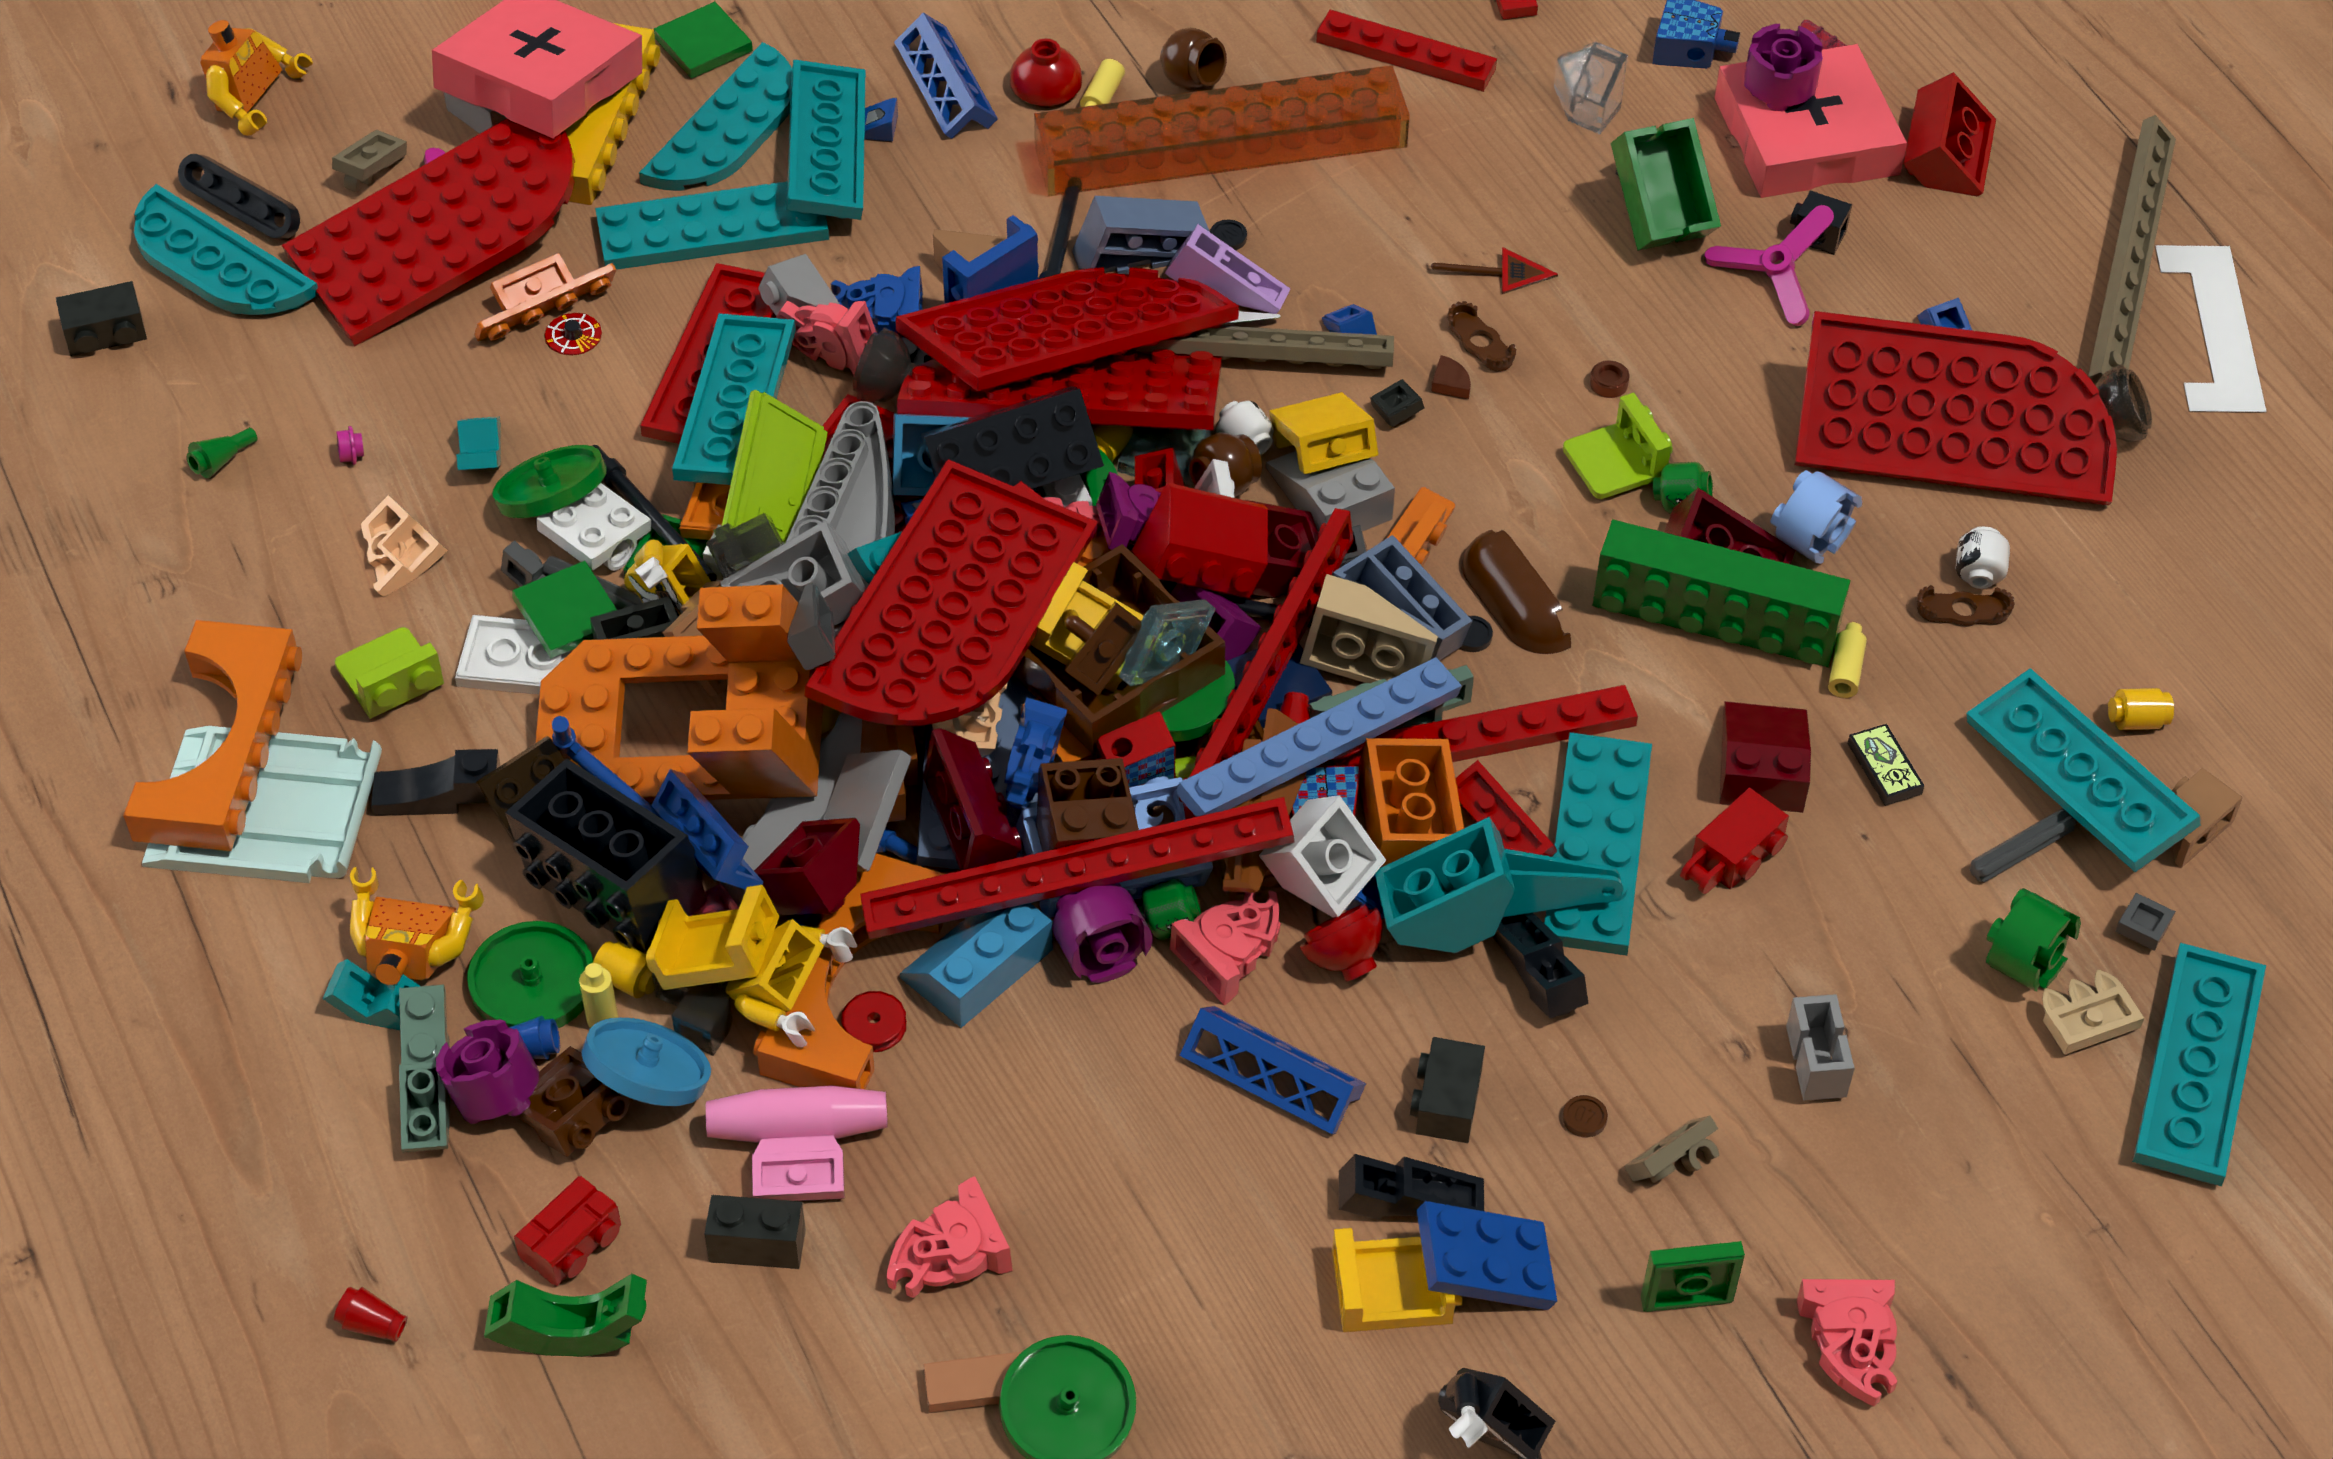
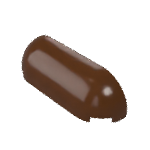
M1488 530L1477 536L1465 552L1462 562L1463 574L1511 641L1524 650L1538 654H1554L1571 648V634L1563 632L1556 614L1563 610L1559 601L1513 539L1504 530L1499 532Z

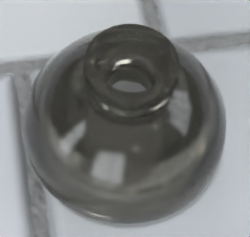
M883 328L880 333L874 332L869 338L860 357L853 380V391L857 392L858 401L877 404L894 398L900 392L905 377L912 375V369L919 366L911 363L906 343L894 331Z
M2123 365L2115 366L2106 371L2096 384L2100 391L2098 394L2107 409L2108 415L2112 417L2116 439L2127 442L2143 440L2147 437L2148 429L2152 426L2151 408L2145 389L2134 371L2127 370Z

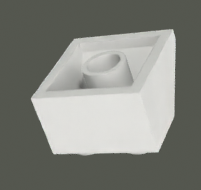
M1340 795L1307 800L1290 819L1295 842L1264 849L1259 855L1282 888L1331 917H1339L1386 862L1384 856Z

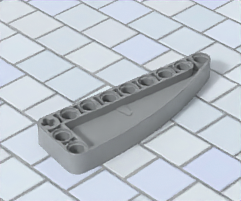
M859 401L851 404L844 411L786 543L824 520L846 542L849 551L894 534L895 513L892 474L877 406L873 403ZM861 576L862 581L867 589L869 584ZM846 620L834 625L835 638Z

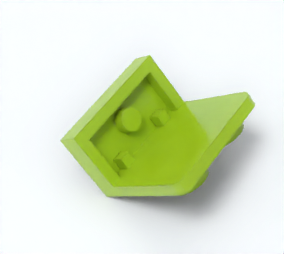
M1634 392L1620 397L1616 424L1568 439L1563 445V452L1592 495L1597 499H1604L1653 482L1655 477L1661 476L1662 469L1669 463V458L1673 451L1667 433L1661 432L1654 422L1650 409L1646 405L1643 406Z
M405 627L393 630L335 659L337 671L370 719L444 684L439 656L433 645L429 642L420 646L410 630Z

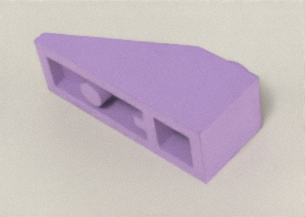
M1197 224L1177 250L1165 271V274L1178 282V278L1196 280L1218 291L1237 305L1272 314L1279 312L1290 291V288L1199 224Z

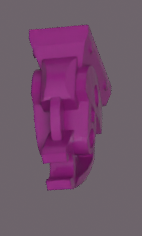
M1112 472L1108 473L1096 503L1109 549H1114L1121 544L1127 547L1129 541L1135 545L1161 494L1148 485L1136 484L1130 487L1119 475Z

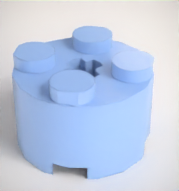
M1805 470L1795 480L1793 485L1794 493L1788 502L1780 504L1775 509L1770 523L1776 526L1775 533L1779 540L1813 562L1822 564L1824 562L1822 555L1827 550L1835 554L1849 536L1856 523V520L1850 516L1854 506L1857 508L1862 506V498L1822 472L1816 471L1812 474Z

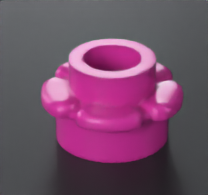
M348 426V430L336 432L340 462L352 461V464L355 465L357 457L364 456L362 434L354 433L352 426Z

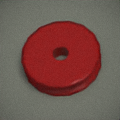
M867 991L856 995L846 1004L842 1011L841 1024L842 1028L851 1036L873 1046V1052H882L894 1047L902 1040L907 1027L906 1011L902 1002L893 995L882 991ZM871 1020H878L877 1023H870Z

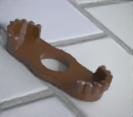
M1458 301L1456 305L1452 304L1447 317L1449 328L1462 341L1465 350L1475 355L1490 370L1504 371L1510 368L1516 356L1517 349L1515 344L1509 345L1508 348L1500 340L1498 332L1492 327L1487 326L1477 316L1478 307L1476 305L1473 306L1472 303L1467 304L1466 301L1462 303ZM1483 334L1488 336L1492 343L1485 347L1475 346L1470 339L1474 335Z
M1930 585L1928 588L1923 587V590L1920 589L1917 595V610L1922 618L1932 622H1953L1962 626L1974 625L1976 623L1998 624L2008 619L2015 602L2010 592H2007L2005 589L2001 590L1998 587L1995 588L1992 595H1974L1965 591L1952 594L1934 593V587ZM1959 601L1968 602L1974 607L1975 612L1972 615L1963 616L1956 613L1952 605Z

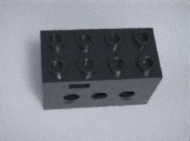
M1074 386L920 434L934 479H936L948 459L1012 486L1022 481L1031 489L1104 466L1081 390Z

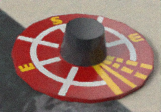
M583 313L563 314L553 319L545 331L546 344L553 351L572 356L584 354L592 350L600 342L602 336L601 326L597 320Z

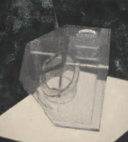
M1593 42L1585 45L1580 51L1575 53L1567 52L1558 57L1554 89L1569 122L1598 134L1604 131L1621 109L1628 59L1627 54L1601 43Z

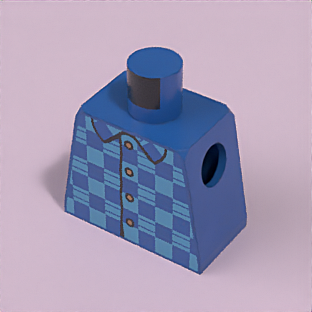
M1667 0L1656 35L1652 64L1707 69L1711 67L1715 50L1736 54L1741 32L1721 29L1723 11L1719 7L1697 0Z

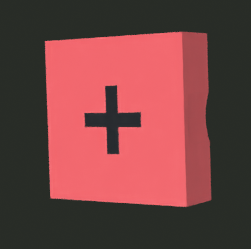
M503 0L432 49L434 88L475 106L496 111L515 123L548 137L555 138L586 115L587 111L597 102L613 95L642 73V35L558 0Z
M1858 44L1823 49L1822 65L1815 95L1806 102L1789 106L1785 111L1771 110L1767 103L1753 96L1744 86L1747 62L1719 67L1714 99L1730 133L1735 137L1742 149L1744 163L1761 198L1807 191L1827 184L1855 183L1900 175L1907 142Z

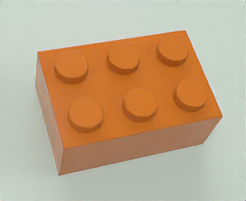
M1366 738L1359 761V783L1367 834L1386 859V862L1381 867L1464 829L1448 739Z

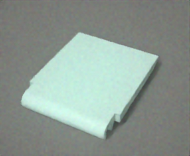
M203 726L187 729L170 778L184 774L206 761L222 745L231 728ZM278 732L277 735H272L268 745L269 757L265 768H260L257 776L256 797L254 801L248 802L245 811V828L242 835H237L232 851L148 843L142 866L310 883L312 876L324 878L344 877L347 874L374 781V773L377 771L382 754L380 744L373 740L371 752H363L358 748L357 741L354 738L348 742L345 738Z

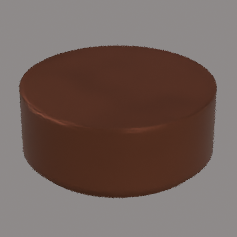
M1616 361L1599 362L1591 371V389L1602 397H1619L1628 389L1629 371L1623 364Z

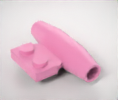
M839 1086L760 1089L706 1101L707 1137L759 1143L754 1154H752L753 1198L788 1201L845 1198L843 1150L836 1139L887 1128L886 1092Z

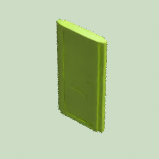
M757 390L750 392L714 559L718 561L720 566L733 573L786 543L822 462L828 433L820 424L769 394L761 393Z

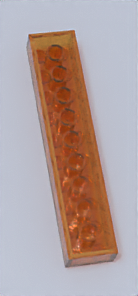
M1393 65L1034 113V138L1036 153L1049 197L1063 195L1065 189L1070 186H1077L1080 192L1405 148L1408 145L1410 114Z

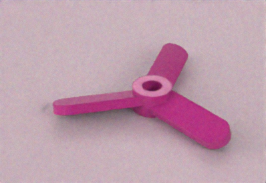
M1825 205L1815 207L1780 244L1770 246L1766 250L1724 246L1710 247L1705 252L1706 263L1716 267L1765 271L1773 281L1787 321L1794 326H1801L1808 320L1810 312L1794 271L1795 261L1831 225L1834 218L1833 211ZM1779 260H1782V261H1783V262H1781L1780 264H1774L1775 262H1777V261H1779Z

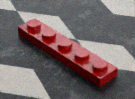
M1331 9L1317 30V43L1483 92L1496 70L1497 58Z

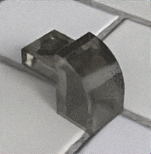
M766 513L737 527L727 523L713 530L716 537L706 542L723 579L784 544L772 518Z
M652 973L655 997L677 1006L672 1014L674 1031L689 1039L701 1051L714 1056L732 1026L731 1001L729 994L726 993L727 981L663 990L656 976Z

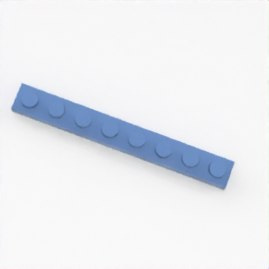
M1435 657L1179 782L1176 794L1196 817L1231 809L1364 743L1366 738H1374L1457 697L1462 685Z

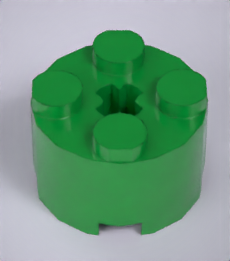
M2022 888L2013 898L2010 906L2011 911L2004 920L1997 918L1987 934V941L1993 943L1986 957V963L1997 971L2037 992L2039 986L2043 989L2047 988L2068 960V958L2063 956L2069 937L2077 940L2081 920L2079 916L2036 893Z

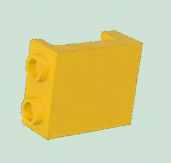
M1343 392L1269 410L1270 421L1274 426V445L1278 448L1294 445L1297 451L1299 470L1303 474L1379 456L1374 419Z
M1073 562L1051 599L1052 601L1038 626V632L1031 645L1067 665L1083 641L1066 629L1062 620L1063 613L1068 609L1075 610L1083 621L1095 628L1115 601L1149 627V630L1105 686L1106 689L1115 692L1121 680L1129 684L1139 668L1141 661L1135 659V656L1140 647L1148 651L1160 630L1153 625L1160 613L1152 610L1150 615L1145 617L1086 583L1083 579L1088 570Z
M764 886L747 887L739 909L688 916L678 899L667 902L663 915L658 922V928L652 943L646 953L648 969L654 973L663 990L758 977L780 917Z
M1352 1228L1334 1229L1332 1256L1343 1332L1453 1324L1455 1306L1462 1305V1296L1428 1290L1421 1237L1354 1242Z

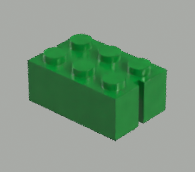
M1694 118L1665 123L1657 129L1656 126L1626 131L1610 143L1637 251L1668 245L1674 240L1675 243L1706 237L1721 227Z

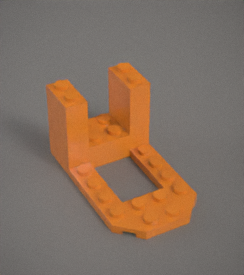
M783 584L700 588L697 629L702 636L583 640L541 680L535 743L546 736L552 739V721L555 717L563 716L567 718L570 728L575 732L577 742L647 802L654 801L670 769L684 773L707 800L817 797L823 704L804 696L805 685L817 667L805 670L787 642L788 631L797 609L798 601ZM728 680L726 710L690 711L687 751L689 755L619 757L625 683Z

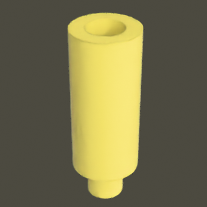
M1105 59L1101 62L1080 101L1083 119L1092 121L1095 117L1104 114L1125 75V69L1118 61Z
M1856 622L1848 623L1846 629L1838 634L1828 689L1833 695L1841 698L1855 696L1860 682L1867 639L1861 633L1862 626Z
M591 963L587 965L585 971L580 975L579 984L586 1021L591 1028L601 1020L618 1018L611 974L600 964Z

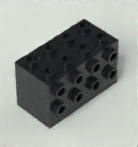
M567 758L505 812L515 839L513 847L522 859L525 868L523 875L527 881L537 889L545 888L554 895L562 906L567 909L573 907L580 911L591 925L598 929L604 927L613 933L619 942L629 948L633 946L637 950L645 954L647 953L658 928V922L669 900L678 899L688 916H691L708 901L702 884L704 878L698 870L694 857L695 849L690 843L688 835Z

